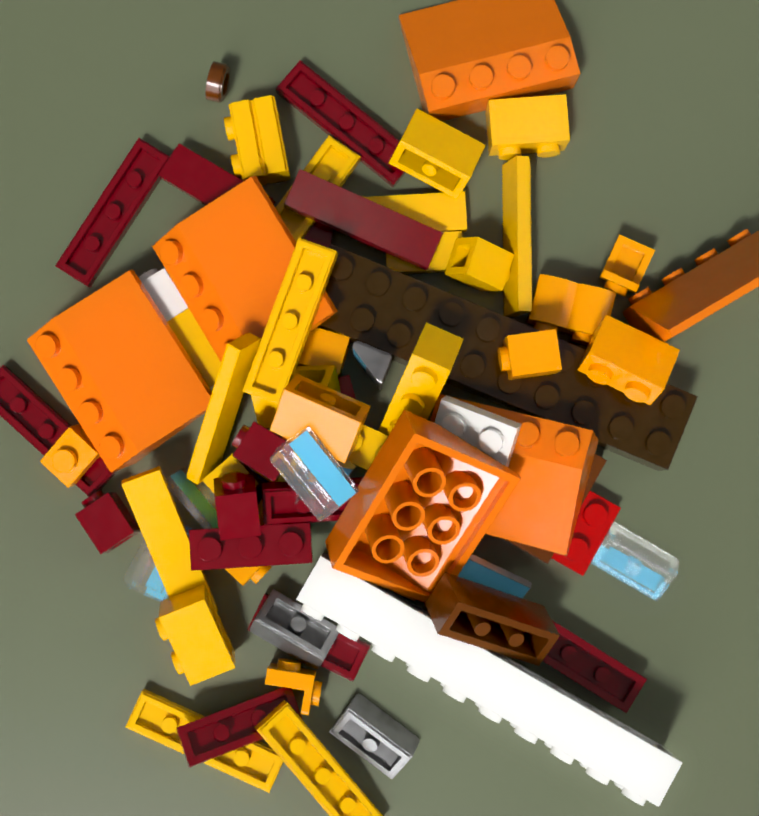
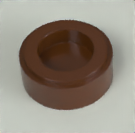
M216 61L212 63L206 83L205 95L207 100L218 103L224 101L230 80V67L228 64Z

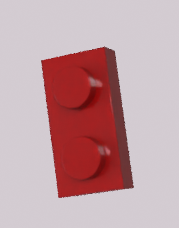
M590 490L580 507L568 555L564 556L554 553L551 559L584 576L621 508Z

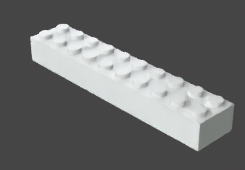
M326 553L320 556L296 600L303 603L300 610L319 621H322L323 617L326 616L338 623L336 630L356 642L361 636L372 643L373 647L371 650L390 662H393L396 656L406 662L409 673L425 682H428L431 677L441 682L440 685L444 687L442 691L462 703H464L466 698L471 699L479 707L478 711L482 715L496 723H500L502 718L506 719L515 728L514 732L533 744L537 742L538 738L541 739L550 748L549 752L570 765L576 759L582 767L587 769L585 772L589 776L605 785H608L610 780L614 781V784L622 789L621 793L641 806H644L647 800L659 807L682 765V762L661 744L507 656L437 634L428 611L387 588L333 569L329 555Z

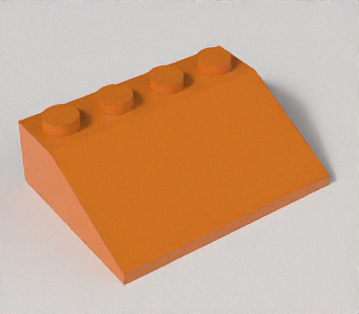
M457 0L399 15L423 112L440 121L485 111L488 100L546 96L574 88L580 76L571 37L555 0Z
M251 176L176 224L152 247L221 362L226 345L229 342L249 332L262 339L295 249L296 241L258 178ZM326 290L310 332L338 312Z
M748 228L727 240L730 248L720 254L713 248L694 260L698 267L686 274L681 267L661 279L665 286L652 293L650 288L647 287L630 297L628 300L631 306L622 312L629 325L665 342L759 287V231L751 234Z
M134 270L127 271L55 316L27 339V342L111 473L136 464L206 413L212 394L211 389Z
M439 395L431 416V422H435L441 399L446 395ZM455 398L522 424L508 466L509 469L519 474L521 479L485 534L567 556L599 442L594 431Z
M404 410L357 487L356 493L351 497L325 541L331 566L338 571L425 603L445 572L456 576L459 575L521 477L513 470L442 426Z

